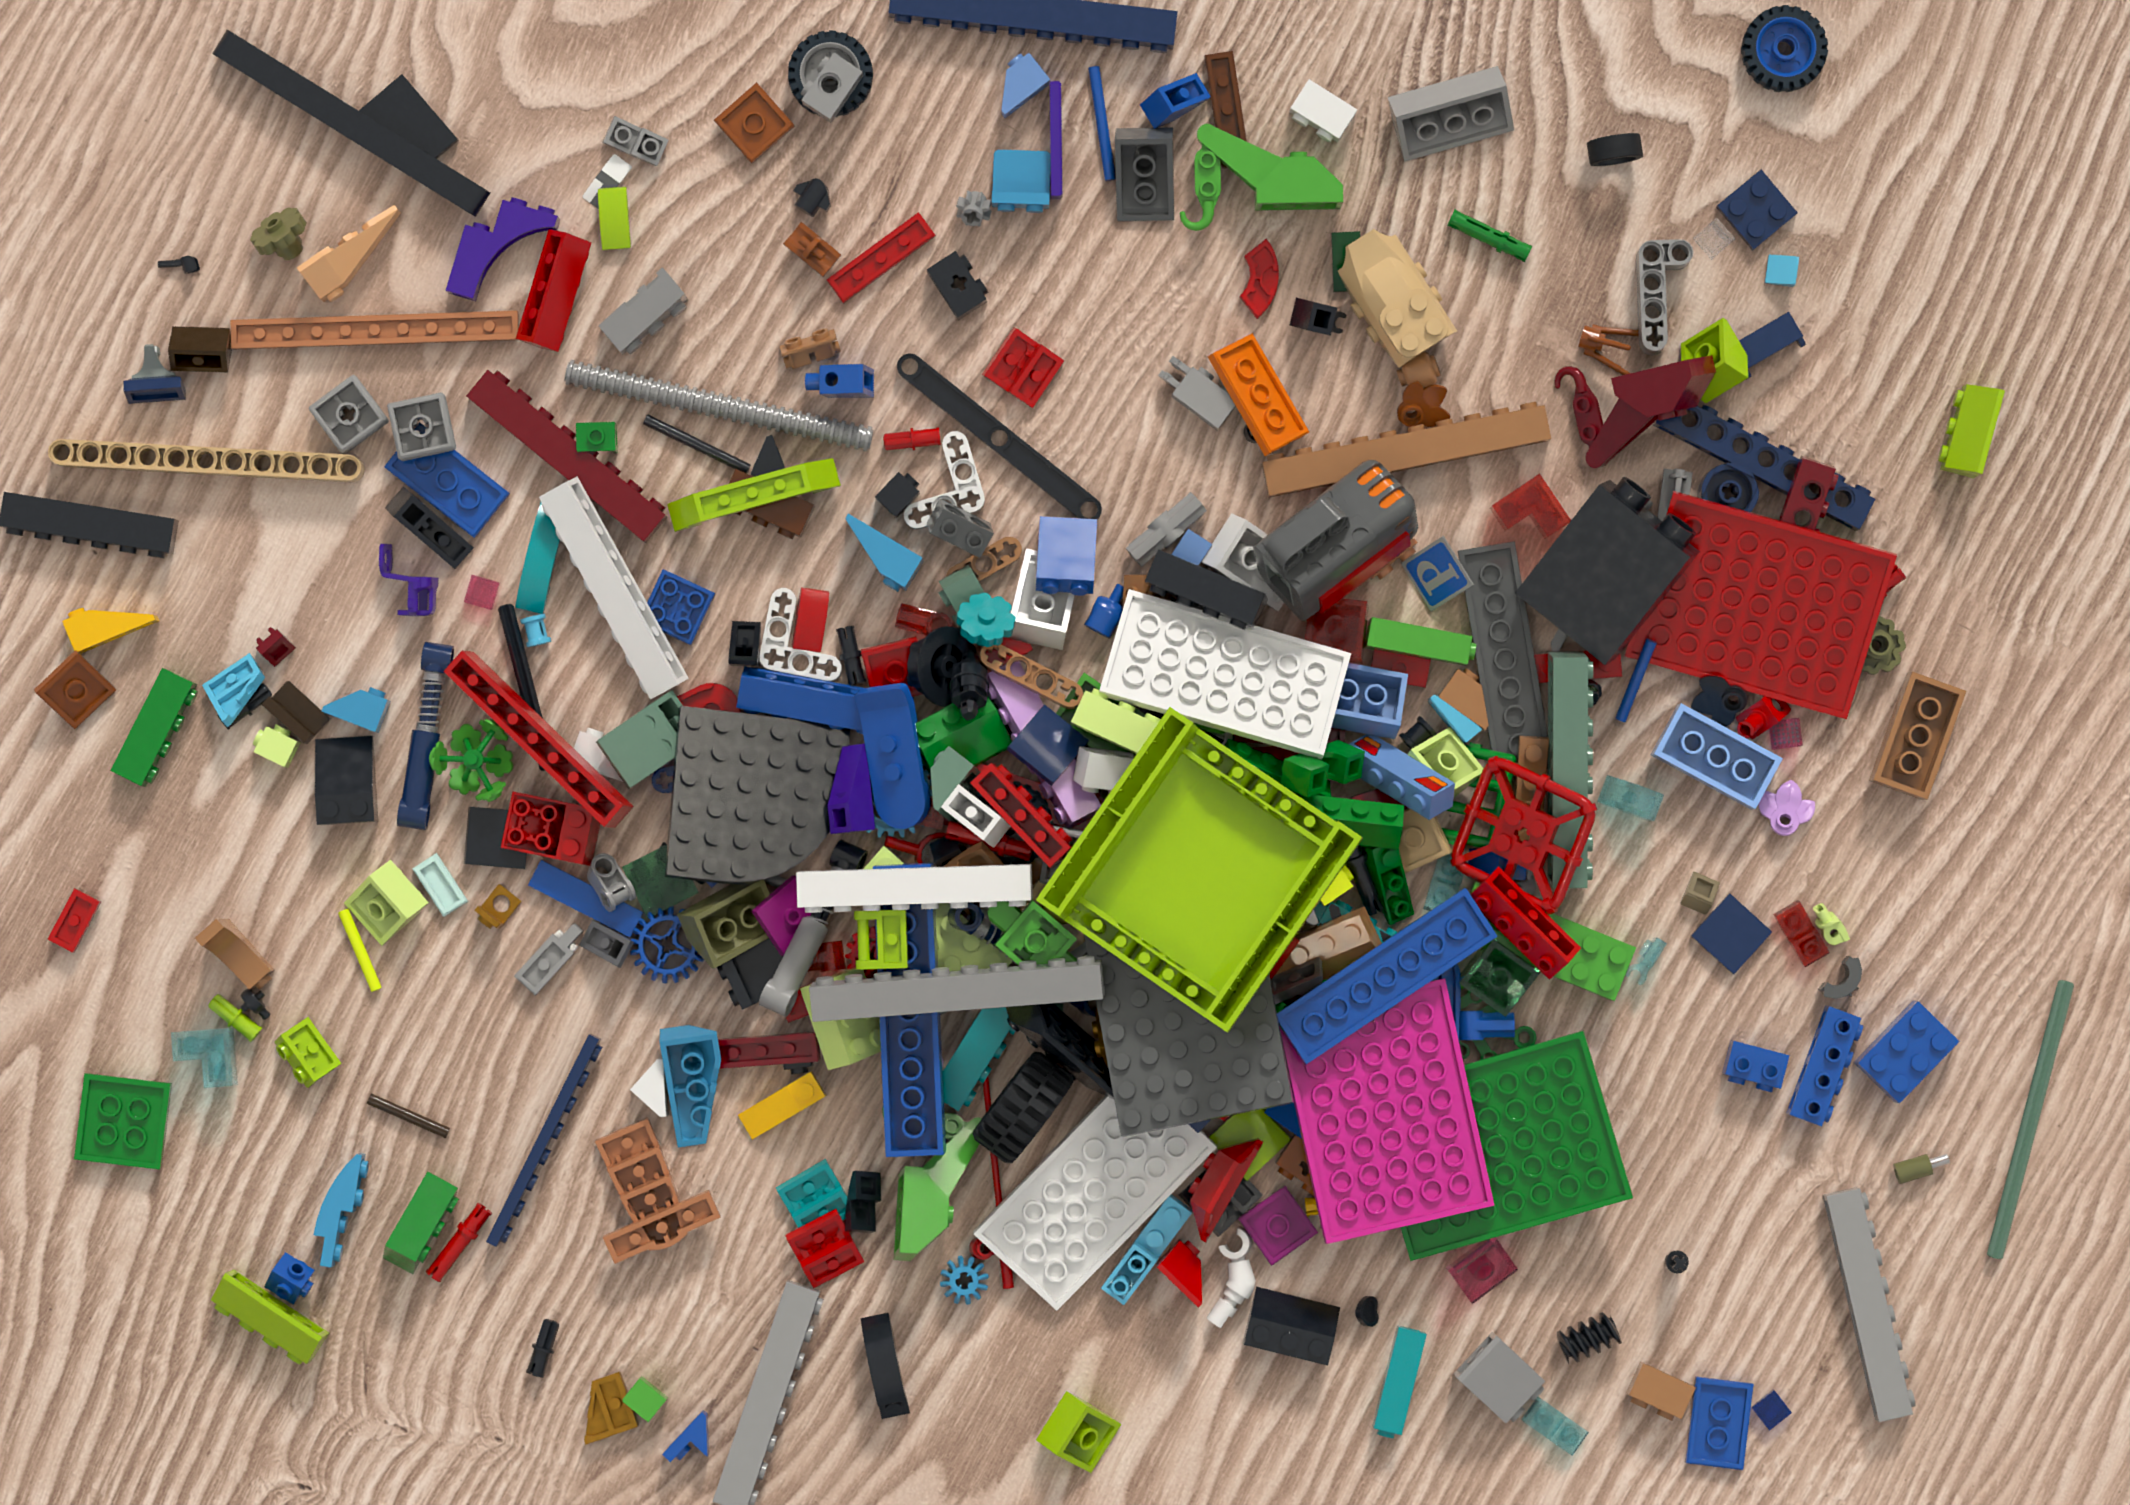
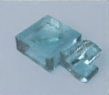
M1654 937L1652 941L1647 939L1638 953L1642 956L1639 963L1630 965L1625 976L1629 977L1633 970H1638L1640 972V979L1637 981V984L1642 985L1646 981L1650 968L1653 967L1667 943L1657 937Z

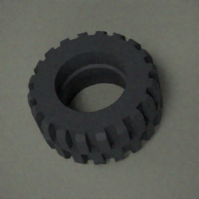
M1033 1052L972 1133L974 1140L1004 1163H1013L1067 1094L1074 1082L1072 1075L1042 1052Z

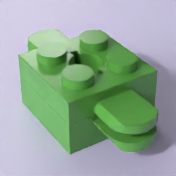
M1033 900L1022 911L1016 906H1009V901H997V907H988L987 915L989 920L1004 932L994 945L1017 965H1019V962L1028 960L1036 961L1037 965L1048 964V960L1055 958H1065L1066 962L1077 961V958L1067 951L1077 938Z

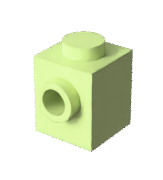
M277 724L274 729L266 726L264 731L261 729L258 731L253 741V745L256 746L254 753L289 768L301 742L289 737L291 731Z

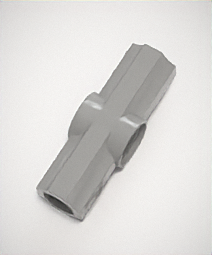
M1190 492L1172 509L1166 510L1149 524L1148 529L1126 547V550L1142 567L1156 555L1158 549L1162 550L1164 547L1166 549L1185 533L1184 530L1204 515L1207 510L1197 497Z

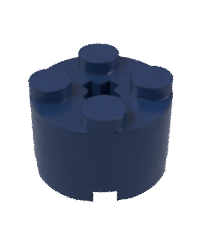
M1726 463L1716 466L1704 475L1698 487V498L1751 512L1757 504L1759 489L1756 479L1749 469L1740 464ZM1730 486L1732 488L1731 493L1735 496L1725 499V493L1722 492V489Z

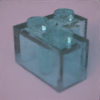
M233 1027L171 1032L173 1061L202 1059L204 1088L238 1085Z

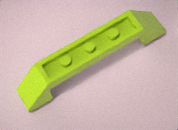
M831 458L795 465L694 493L668 503L667 506L674 532L702 525V522L810 492L815 494L840 487L841 484L834 459Z

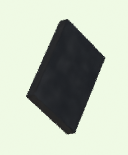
M403 74L359 110L436 159L458 141L457 137Z

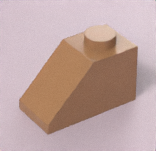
M1467 668L1463 672L1457 669L1438 697L1483 729L1482 731H1485L1489 724L1482 685L1477 682L1479 677Z

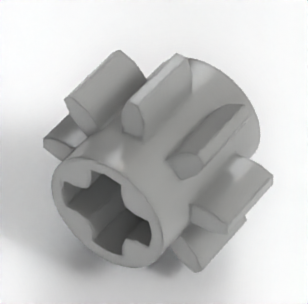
M967 191L966 198H958L956 216L961 218L965 225L981 226L982 219L988 221L990 219L992 201L987 200L982 192Z

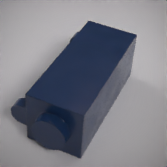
M1790 312L1785 313L1739 340L1748 356V369L1794 342H1797L1800 348L1806 345L1803 334ZM1748 370V378H1747V379H1749L1750 377H1752L1749 370Z

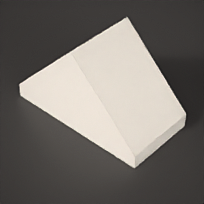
M659 1058L630 1090L657 1115L666 1117L668 1116L666 1077L663 1060Z

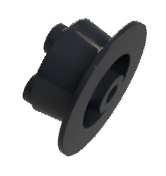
M952 626L939 627L931 631L925 638L913 642L910 646L907 662L908 685L924 694L930 702L937 706L947 707L952 704L951 690L949 689L952 666L960 662L962 654L968 650H973L977 654L974 644L961 636L960 629Z

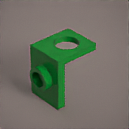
M615 422L576 423L577 452L612 451L613 453H618L617 424Z

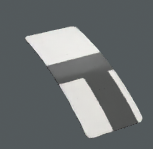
M613 154L588 187L583 198L599 209L598 189L618 187L632 166L616 154Z

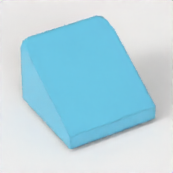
M1769 254L1765 283L1794 287L1799 257Z

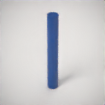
M1651 639L1645 640L1615 717L1619 721L1626 722L1657 642Z

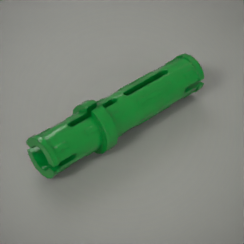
M1456 209L1447 225L1496 248V252L1501 253L1502 251L1522 262L1526 261L1532 245L1510 236L1509 232L1505 231L1503 233Z

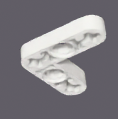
M952 431L948 433L942 442L955 491L908 505L904 512V520L909 527L913 529L928 527L927 521L930 515L923 516L921 518L922 522L916 524L915 520H909V516L913 514L912 509L918 508L919 512L927 511L928 509L925 505L928 503H932L933 512L940 498L949 500L953 505L957 506L953 496L959 495L960 501L966 499L967 493L972 491L974 495L980 496V499L976 501L977 506L971 507L969 503L961 505L962 509L969 513H975L983 507L985 502L984 493L968 440L961 432ZM952 437H956L958 441L962 440L964 442L960 446V452L962 456L967 453L968 459H959L951 463L950 458H956L954 449L947 448V445L951 443ZM967 464L971 467L972 474L967 480L957 478L955 470L958 465Z
M787 588L777 589L770 599L760 650L761 664L771 671L824 681L836 680L842 672V665L836 657L788 647L797 599L791 590ZM783 593H787V598L792 600L791 605H786L784 614H790L789 620L781 616L772 617L773 611L779 613L780 604L776 602V598L782 597ZM781 621L786 625V633L782 637L771 635L770 626L773 622ZM775 649L778 656L786 657L785 651L791 652L788 658V669H783L784 662L775 661L772 666L769 665V660L765 659V654H770L771 650ZM797 655H805L808 658L809 666L806 670L797 671L794 669L793 659ZM813 657H819L817 663L826 665L828 660H832L833 666L837 667V671L831 672L830 676H825L824 670L816 669V675L810 674L814 666Z

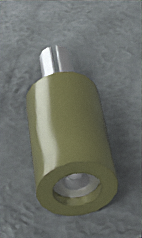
M1924 1154L1894 1163L1893 1168L1898 1183L1903 1184L1933 1175L1932 1168L1949 1164L1950 1159H1947L1949 1156L1944 1154L1929 1159L1928 1155Z

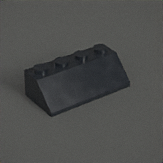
M1159 549L1145 579L1146 584L1150 585L1149 591L1165 597L1166 593L1177 597V603L1189 608L1196 604L1204 608L1202 613L1216 619L1220 615L1230 619L1229 624L1245 630L1246 626L1254 628L1268 601L1266 594Z

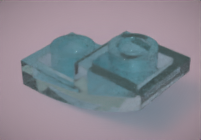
M1451 853L1437 859L1423 907L1425 910H1432L1459 891L1464 874L1458 871L1455 866H1451L1449 861L1452 859Z
M1540 1397L1535 1399L1521 1419L1572 1456L1589 1433Z

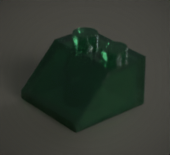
M1493 939L1483 946L1463 969L1459 984L1506 1017L1541 971L1502 943Z

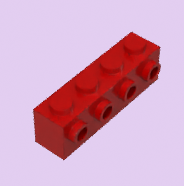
M548 230L515 339L541 349L559 352L592 242L566 232Z
M990 763L970 783L1049 868H1053L1071 850L1072 846L1069 843L1073 839L1061 827L1056 830L1049 823L1053 818L1042 806L1036 809L1030 802L1033 798L1032 795L1022 785L1017 788L1010 781L1013 775L1002 764L997 767L995 764Z
M1499 866L1470 894L1483 915L1549 980L1563 969L1581 949Z

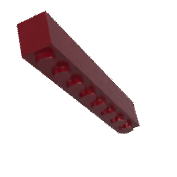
M487 370L466 397L566 479L571 480L578 476L587 495L643 542L647 543L666 520L667 516L663 513L665 507L653 497L650 501L641 495L643 489L630 479L627 483L618 476L621 471L611 462L607 461L605 465L596 458L599 454L598 452H577L576 441L574 440L576 434L565 425L559 428L551 422L555 417L542 406L537 410L529 404L532 398L519 388L515 392L507 386L510 380L497 370L493 374Z

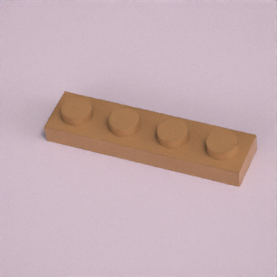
M1519 736L1517 764L1539 775L1546 774L1548 737ZM1516 776L1515 797L1530 805L1536 791V785ZM1545 797L1540 807V810L1544 811ZM1526 828L1518 831L1521 841L1530 839V836L1526 834Z

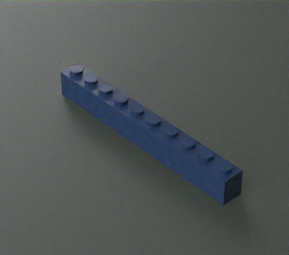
M890 0L889 18H894V22L899 24H911V20L923 21V26L935 28L940 27V23L950 24L951 29L967 31L968 27L980 28L979 32L996 34L997 30L1008 31V35L1014 37H1025V33L1037 34L1036 38L1041 40H1053L1054 36L1065 37V42L1077 44L1082 43V39L1092 40L1094 45L1110 47L1111 43L1122 44L1124 49L1139 50V46L1151 47L1150 51L1156 53H1167L1168 49L1173 50L1178 11L1084 0Z

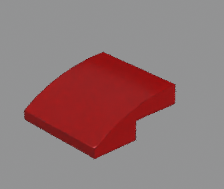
M1013 327L982 375L1033 408L1064 360L1019 329Z
M837 1209L785 1235L813 1288L865 1262L851 1234L845 1231V1223Z

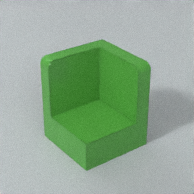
M641 1376L622 1401L649 1422L668 1397Z

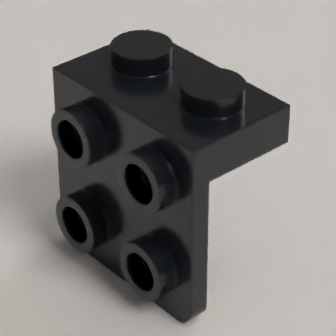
M769 938L717 967L722 980H729L732 989L728 993L735 1007L740 1005L743 1010L759 1002L765 985L773 978L783 958Z

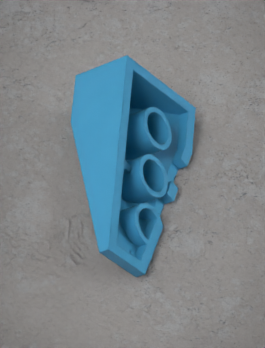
M691 1025L660 1029L659 1043L677 1146L679 1148L706 1144L721 1064L717 1031Z

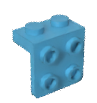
M996 150L993 161L992 207H997V211L1014 212L1015 208H1026V212L1042 213L1043 209H1049L1050 153L1047 151Z

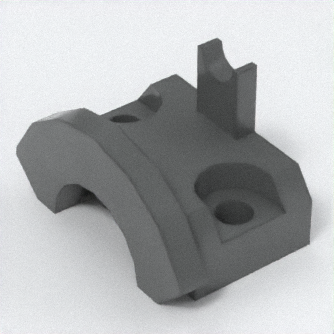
M1846 956L1841 963L1845 968V977L1837 985H1831L1828 982L1822 983L1818 990L1824 994V997L1835 999L1848 995L1852 997L1851 992L1859 989L1857 986L1861 981L1862 967L1859 958Z

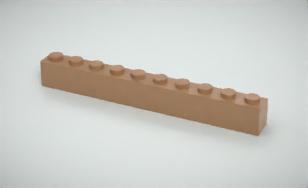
M1530 402L1520 405V410L1509 412V408L1506 407L1493 410L1492 416L1481 418V414L1476 413L1464 416L1463 422L1453 423L1452 419L1435 422L1436 427L1425 429L1424 424L1408 427V433L1397 435L1396 430L1379 433V439L1369 440L1368 436L1351 439L1352 444L1340 446V441L1324 444V450L1312 452V447L1295 450L1294 456L1284 457V453L1267 456V461L1262 462L1268 498L1334 485L1367 460H1377L1390 473L1548 442L1551 440L1545 405L1537 406V402Z

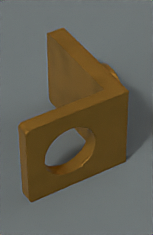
M498 884L482 906H477L474 911L479 914L477 919L489 929L493 926L501 928L519 906L521 900L501 884ZM499 895L506 896L510 901V906L505 912H498L493 906L494 899Z

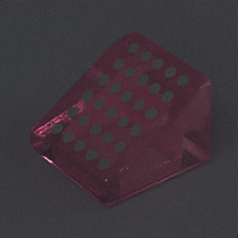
M1799 718L1781 720L1769 729L1772 750L1803 746Z

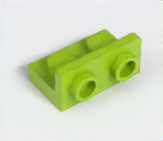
M309 1017L281 1034L275 1040L277 1053L283 1060L289 1062L293 1068V1075L296 1080L301 1084L304 1083L307 1088L341 1064Z

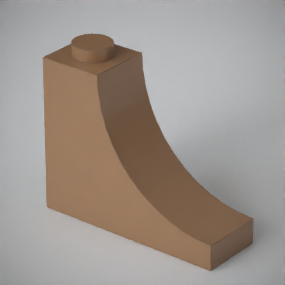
M215 919L195 937L202 947L217 956L249 990L255 987L260 990L272 980L270 976L274 971L272 966L230 919Z

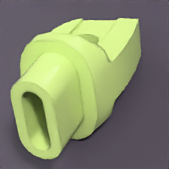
M1823 903L1813 907L1818 917L1815 920V924L1821 929V935L1829 944L1837 945L1850 940L1848 932L1840 919L1833 912H1828ZM1836 929V932L1830 935L1831 930Z

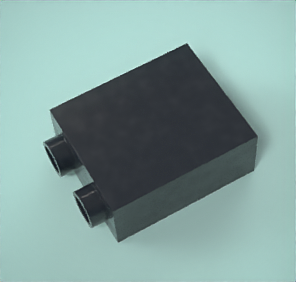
M1623 477L1617 485L1611 480L1598 485L1515 592L1604 665L1618 657L1700 553L1699 550L1690 544L1696 532L1674 514L1668 513L1663 521L1657 518L1644 507L1651 499L1650 495L1627 477Z

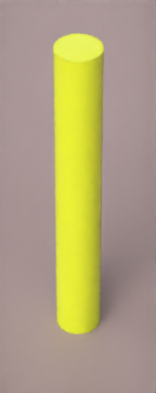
M349 908L338 912L371 992L381 989L382 986Z

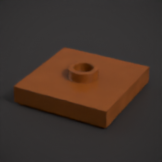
M757 82L714 119V122L751 164L795 127Z
M75 650L34 691L72 728L76 729L116 691V688Z

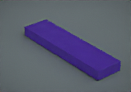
M1050 81L1051 199L1063 198L1060 81Z

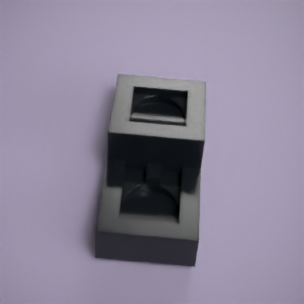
M853 1171L846 1203L845 1231L860 1233L876 1232L875 1203L881 1201V1173Z

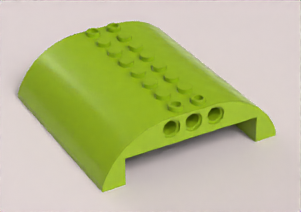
M1169 707L1043 888L1036 901L1228 1033L1363 837L1306 802L1200 730L1182 714Z

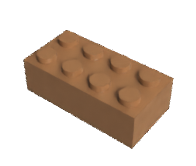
M1913 671L1907 673L1869 781L1920 800H1928L1967 691Z

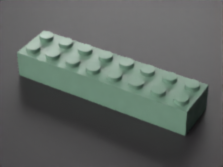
M1583 651L1548 652V776L1551 777L1552 781L1588 799V794H1593V778L1588 773V765H1593V749L1588 744V737H1593V719H1590V716H1588V708H1593V690H1590V687H1588V679H1593V662H1590V658ZM1548 792V814L1558 818L1580 809L1579 806ZM1584 815L1560 824L1553 843L1571 851ZM1592 834L1588 837L1581 855L1582 863L1580 867H1576L1569 888H1588V880L1593 879V865L1588 859V852L1593 851ZM1548 853L1547 880L1552 888H1556L1566 862Z

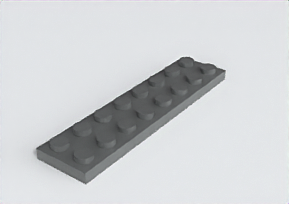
M1515 541L1459 550L1457 552L1460 563L1474 584L1466 589L1464 594L1471 636H1473L1472 641L1476 644L1475 659L1489 724L1487 731L1490 748L1494 751L1513 754L1516 757L1517 763L1519 736L1548 737L1526 604L1515 593L1521 586L1522 581Z

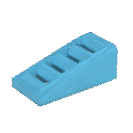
M1435 694L1428 699V703L1445 724L1452 728L1464 744L1483 730L1479 725Z

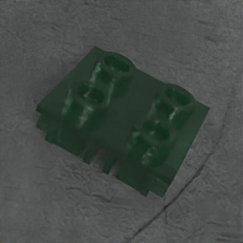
M667 844L622 867L626 877L635 889L636 897L647 919L649 912L654 916L658 914V908L665 911L699 893L693 880L665 877Z

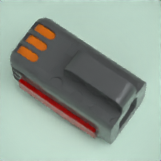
M1377 460L1364 461L1253 546L1258 571L1263 580L1301 621L1305 622L1316 612L1325 613L1411 546L1410 540L1416 535L1418 530L1415 501Z

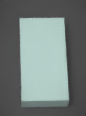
M438 853L413 868V871L443 917L468 902Z

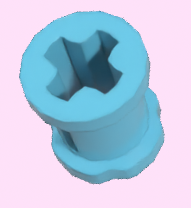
M545 614L520 619L521 624L525 626L528 638L527 647L552 642L551 637L547 636L544 624Z

